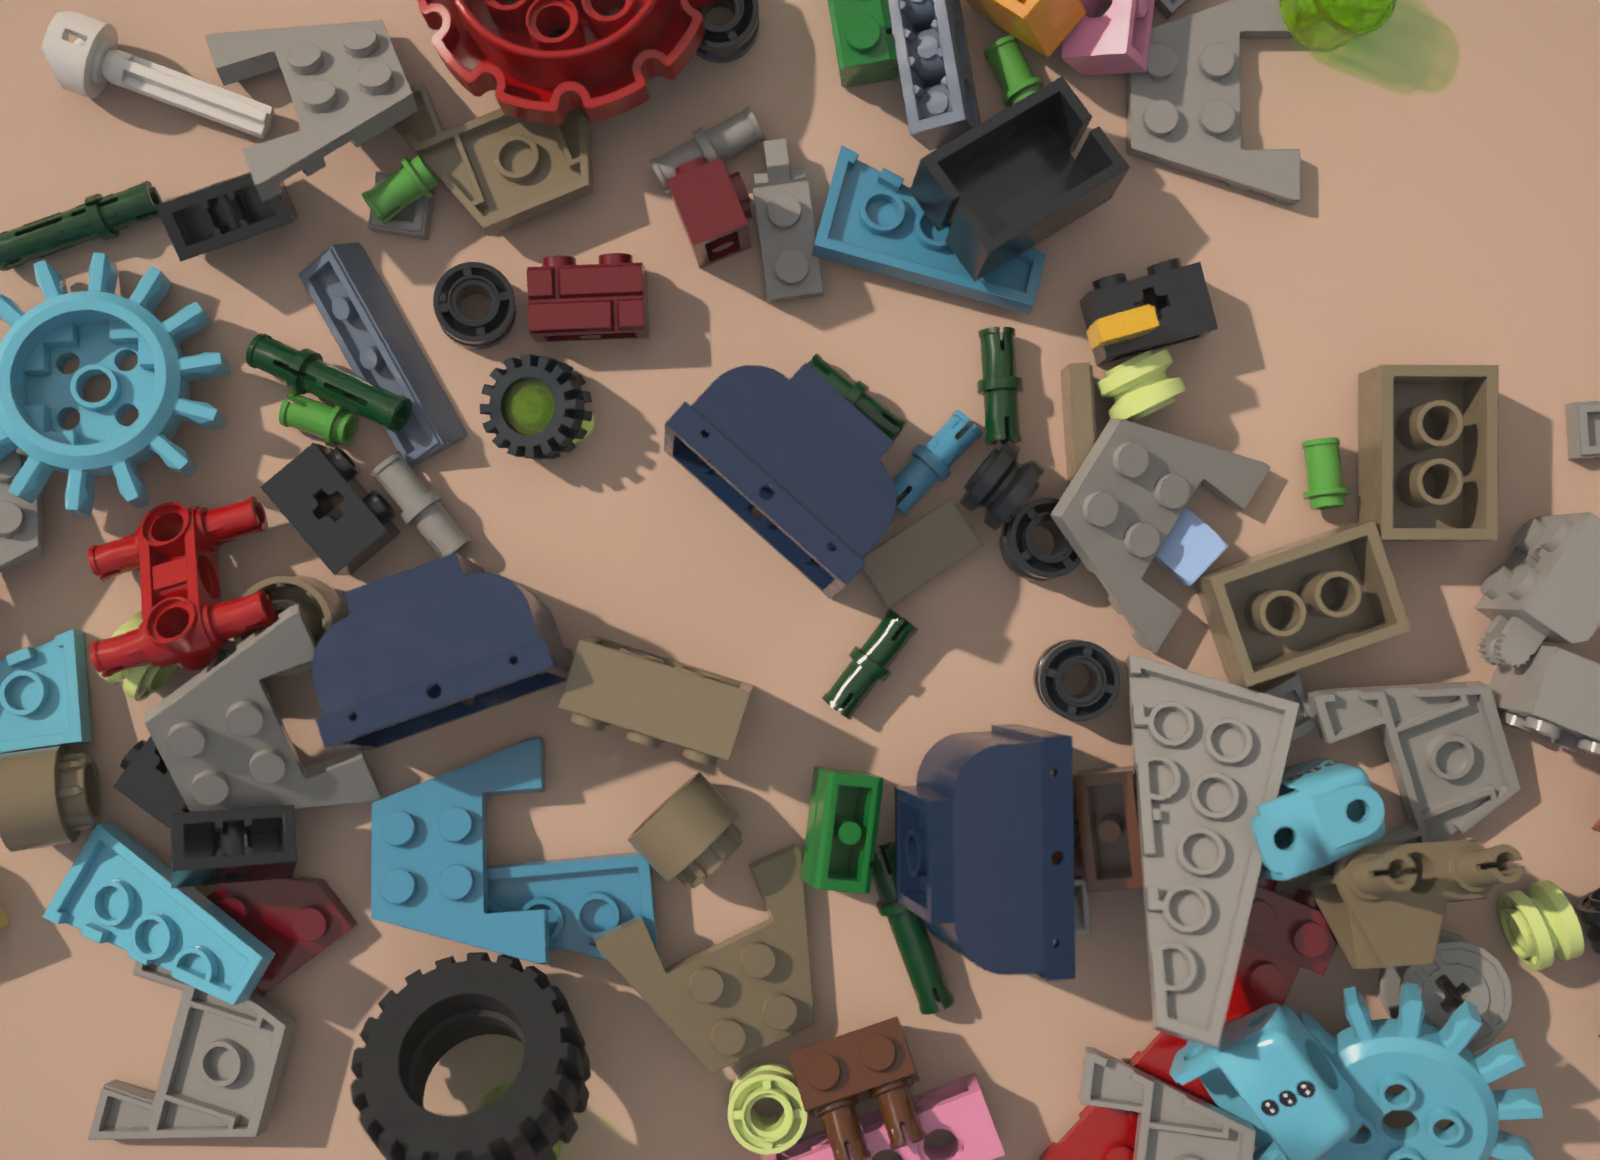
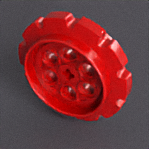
M418 0L420 12L427 26L433 30L440 29L432 37V42L440 58L455 79L465 89L476 97H480L488 91L496 90L495 97L503 113L530 122L553 125L562 124L566 114L576 108L584 110L588 119L595 122L620 115L646 102L649 99L646 84L651 78L662 76L667 80H673L692 59L705 35L703 16L697 9L710 6L714 2V0H520L515 4L504 5L508 0ZM611 8L622 9L620 12L612 16L601 15L606 10ZM557 29L567 30L563 35L559 37H547L551 32Z

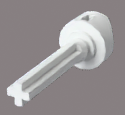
M62 11L54 15L47 28L41 50L63 89L92 99L97 97L104 90L106 84L110 82L111 84L261 139L264 138L265 134H269L272 126L271 119L274 114L272 106L118 50L117 31L109 22L80 12ZM69 34L78 37V39L73 43L69 42Z

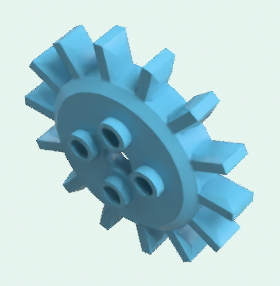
M93 252L89 267L87 291L68 293L65 279L46 260L34 263L36 282L43 292L44 302L24 313L11 298L0 294V320L11 327L0 343V461L18 448L29 455L22 468L14 477L8 492L32 504L42 492L51 474L57 470L68 474L65 491L66 510L78 517H90L94 504L96 478L115 475L119 492L127 502L138 509L150 505L147 486L139 474L138 467L159 455L170 469L191 477L198 470L197 466L188 452L171 441L182 422L187 421L210 429H223L226 418L216 408L207 402L189 400L190 382L200 379H215L230 374L229 362L221 353L205 352L185 357L179 345L187 338L204 329L212 320L197 302H194L182 308L167 320L160 322L153 313L166 296L171 282L162 271L153 266L143 275L133 294L127 299L115 294L118 278L117 267L105 253ZM136 355L138 362L135 368L130 371H122L121 363L124 358ZM78 358L80 362L78 369L72 374H64L63 367L65 363L70 359ZM97 375L108 376L111 381V390L108 396L99 402L91 403L85 401L83 397L85 383ZM131 409H137L139 412L137 420L130 426H123L122 417L124 413ZM78 412L80 414L78 425L72 429H65V418L71 413Z
M1405 982L1398 999L1399 1015L1397 1019L1372 1020L1369 1015L1367 1001L1355 986L1343 989L1345 1016L1351 1027L1338 1032L1334 1036L1330 1035L1318 1021L1303 1011L1297 1014L1352 1088L1355 1095L1354 1106L1363 1117V1125L1367 1126L1364 1131L1357 1132L1348 1141L1325 1152L1316 1160H1488L1490 1157L1498 1160H1536L1529 1140L1498 1130L1499 1120L1543 1118L1542 1106L1535 1088L1492 1090L1489 1084L1526 1066L1520 1048L1514 1039L1510 1038L1474 1055L1466 1046L1476 1036L1483 1023L1477 1006L1465 1000L1453 1012L1448 1022L1440 1030L1434 1026L1422 1023L1425 1008L1418 984ZM1395 1084L1406 1087L1401 1093H1389L1386 1091L1389 1086ZM1393 1110H1406L1416 1117L1410 1126L1402 1129L1391 1128L1383 1122L1385 1115ZM1443 1119L1452 1121L1447 1125L1448 1128L1435 1126L1438 1121Z

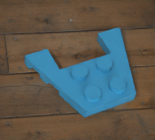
M541 738L529 739L372 803L371 919L537 964H550L549 912L547 910L488 913L487 797L491 795L546 792L544 741Z

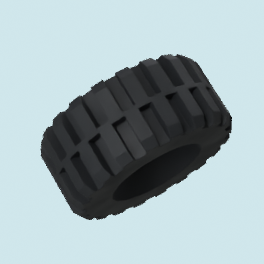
M487 952L468 953L467 961L456 963L454 957L450 956L435 961L436 969L428 973L422 974L421 970L418 969L404 978L408 985L396 994L393 990H390L378 1003L382 1010L381 1014L377 1019L370 1016L359 1034L366 1046L365 1048L357 1047L353 1052L351 1071L357 1079L353 1081L350 1089L352 1102L360 1112L358 1120L386 1160L557 1159L553 1147L559 1140L565 1144L570 1143L578 1129L573 1112L582 1113L586 1110L589 1091L585 1082L591 1077L590 1060L584 1048L586 1044L567 999L558 986H551L545 973L535 966H527L523 969L518 958L508 955H499L496 962H491ZM486 1034L505 1035L523 1043L525 1050L520 1070L510 1087L493 1103L478 1111L455 1116L435 1114L424 1108V1090L432 1069L441 1057L457 1044L469 1038Z

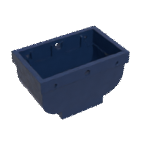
M806 362L791 379H788L785 375L774 369L764 366L747 365L731 369L719 376L691 406L685 401L665 423L664 451L829 599L847 586L866 563L862 558L888 530L895 516L897 506L895 484L889 471L880 461L894 441ZM699 456L704 461H698L697 457ZM756 507L764 516L760 519L754 518L751 515V509ZM814 560H815L817 563H819L820 566H815Z
M453 553L343 592L350 615L337 621L324 633L318 642L312 661L313 682L323 715L316 718V723L324 748L371 751L566 682L574 656L572 650L563 647L554 618L549 608L540 598L509 579L498 574L485 572L484 568L458 553ZM475 697L471 705L467 706L464 703L465 699Z
M1020 724L991 725L992 731L964 732L944 737L935 743L924 756L918 770L916 786L894 787L896 902L920 916L928 931L936 939L988 972L1000 975L1037 974L1047 981L1076 979L1072 736ZM1053 769L1054 774L1050 776V771ZM1055 851H1059L1061 858L1059 862L1053 864L1051 856Z

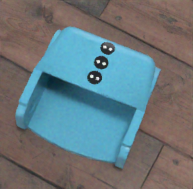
M1317 758L1284 768L1278 797L1256 805L1258 815L1254 816L1250 824L1262 858L1259 876L1280 881H1286L1329 865L1379 840L1386 832L1384 802L1378 792L1372 789L1366 772L1359 767L1328 758Z
M1276 1003L1268 1004L1248 1015L1224 1022L1219 1047L1215 1049L1187 1041L1186 1046L1176 1053L1169 1072L1173 1080L1181 1085L1199 1077L1209 1095L1220 1109L1253 1125L1256 1130L1254 1146L1258 1148L1253 1154V1160H1316L1325 1152L1338 1147L1353 1137L1364 1121L1362 1115L1354 1106L1355 1095L1352 1088L1306 1026L1290 1007Z

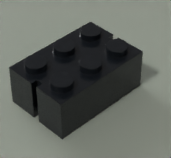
M1063 77L1056 79L920 159L910 193L938 232L949 227L950 231L945 241L974 282L1109 201L1130 168L1100 126L1090 131L1076 159L1071 155L1079 144L1092 116Z

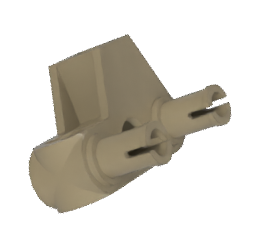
M1478 840L1365 846L1329 865L1310 871L1308 884L1316 903L1352 969L1388 968L1433 964L1446 903L1488 899V893L1492 890L1493 885L1516 883L1523 875L1524 866L1507 868V862L1523 860L1521 854L1514 847L1502 844L1486 849L1479 844Z

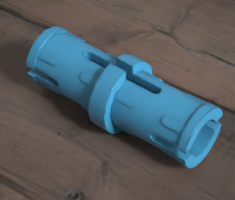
M956 409L953 416L925 446L918 444L911 452L914 458L893 479L897 497L908 487V490L897 501L896 509L904 516L910 513L911 508L937 480L944 482L951 475L949 471L951 465L977 438L979 439L983 435L982 431L974 423L972 426L969 424L955 438V435L970 421V418Z

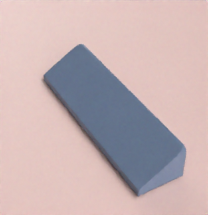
M357 242L331 245L298 275L355 376L411 400L412 410L405 426L398 432H392L385 426L384 428L397 451L402 453L403 458L413 468L458 443L467 436V432L363 246Z

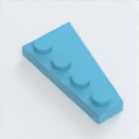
M69 630L54 636L55 640L35 648L26 647L6 655V659L0 661V754L92 742L83 631Z
M113 822L96 824L42 916L56 924L67 923L82 930V936L99 944L108 942L129 952L127 957L144 965L154 963L172 972V978L233 1006L246 1002L276 954L193 886L171 888V869Z

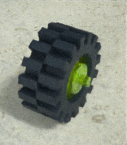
M526 354L521 355V359L511 357L504 361L505 370L495 368L489 376L496 380L494 386L484 384L481 394L490 396L489 404H480V414L490 415V421L482 424L486 433L497 435L492 442L498 448H507V453L515 457L554 459L561 457L559 452L569 453L576 448V445L572 442L574 439H584L588 431L581 428L583 420L591 421L593 413L585 411L584 403L592 402L590 392L582 391L581 386L586 382L581 375L572 373L573 367L556 359Z

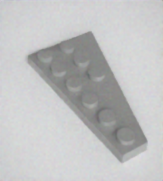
M1129 654L1126 666L1153 1026L1155 1030L1215 1049L1219 1047L1262 866V858L1250 824L1254 816L1258 815L1256 805L1278 797L1300 703Z

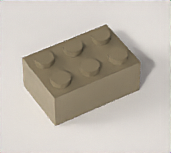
M1380 365L1358 374V522L1375 520L1382 542H1474L1498 540L1499 365Z
M1375 520L1354 522L1203 573L1194 582L1228 683L1243 687H1250L1412 631Z
M590 636L579 640L558 708L571 711L570 721L575 724L599 731H604L605 725H616L628 729L626 738L630 741L653 748H660L661 742L667 741L683 746L682 756L702 764L716 766L719 758L730 760L753 685L598 636Z

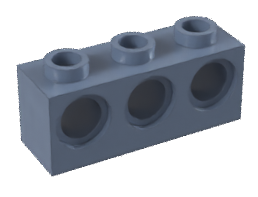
M887 0L909 132L914 139L929 151L935 150L981 124L960 0Z

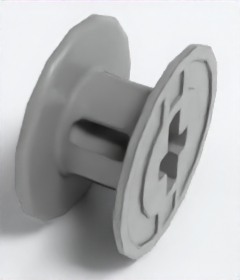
M1444 930L1440 931L1433 964L1381 968L1378 978L1380 1000L1390 1019L1398 1018V999L1405 982L1418 984L1425 1008L1422 1023L1434 1026L1440 1030L1448 1022L1453 1012L1465 1000L1476 1005L1483 1024L1476 1036L1466 1046L1472 1053L1489 1045L1497 1038L1507 1025L1513 1005L1511 981L1501 962L1483 947L1471 944L1462 936ZM1439 977L1445 981L1444 988L1454 999L1450 1005L1444 1002L1445 994L1435 983Z

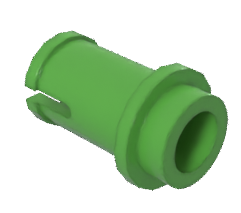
M1012 35L1002 37L985 49L983 54L987 61H989L1005 93L1002 98L1005 107L1014 105L1044 87L1045 82L1043 78L1034 76L1018 45L1016 37Z
M419 155L412 160L404 157L401 159L403 164L401 168L369 191L366 190L362 193V197L369 208L384 225L423 195L427 198L434 196L432 189L440 183Z
M294 391L287 394L288 400H283L279 412V422L281 425L293 427L324 438L325 445L333 448L339 444L347 446L354 438L358 426V416L339 405L335 407Z
M1320 438L1302 442L1309 490L1303 493L1304 500H1310V510H1324L1346 506L1345 496L1350 494V488L1343 486L1339 450L1340 438Z

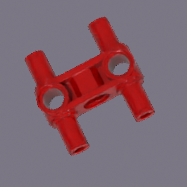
M248 497L247 500L212 510L200 506L186 509L182 504L176 502L162 503L146 514L134 534L102 545L89 547L87 553L88 562L91 570L96 576L99 575L100 580L106 581L117 575L140 570L142 622L139 628L106 640L94 641L90 645V657L98 673L102 672L103 677H110L114 673L150 663L162 668L177 664L185 670H199L208 666L217 658L223 646L227 645L228 639L263 627H270L277 621L274 604L270 596H266L264 590L256 591L254 594L232 601L222 602L218 558V550H220L221 544L256 532H264L268 529L265 510L261 503L257 502L256 497Z

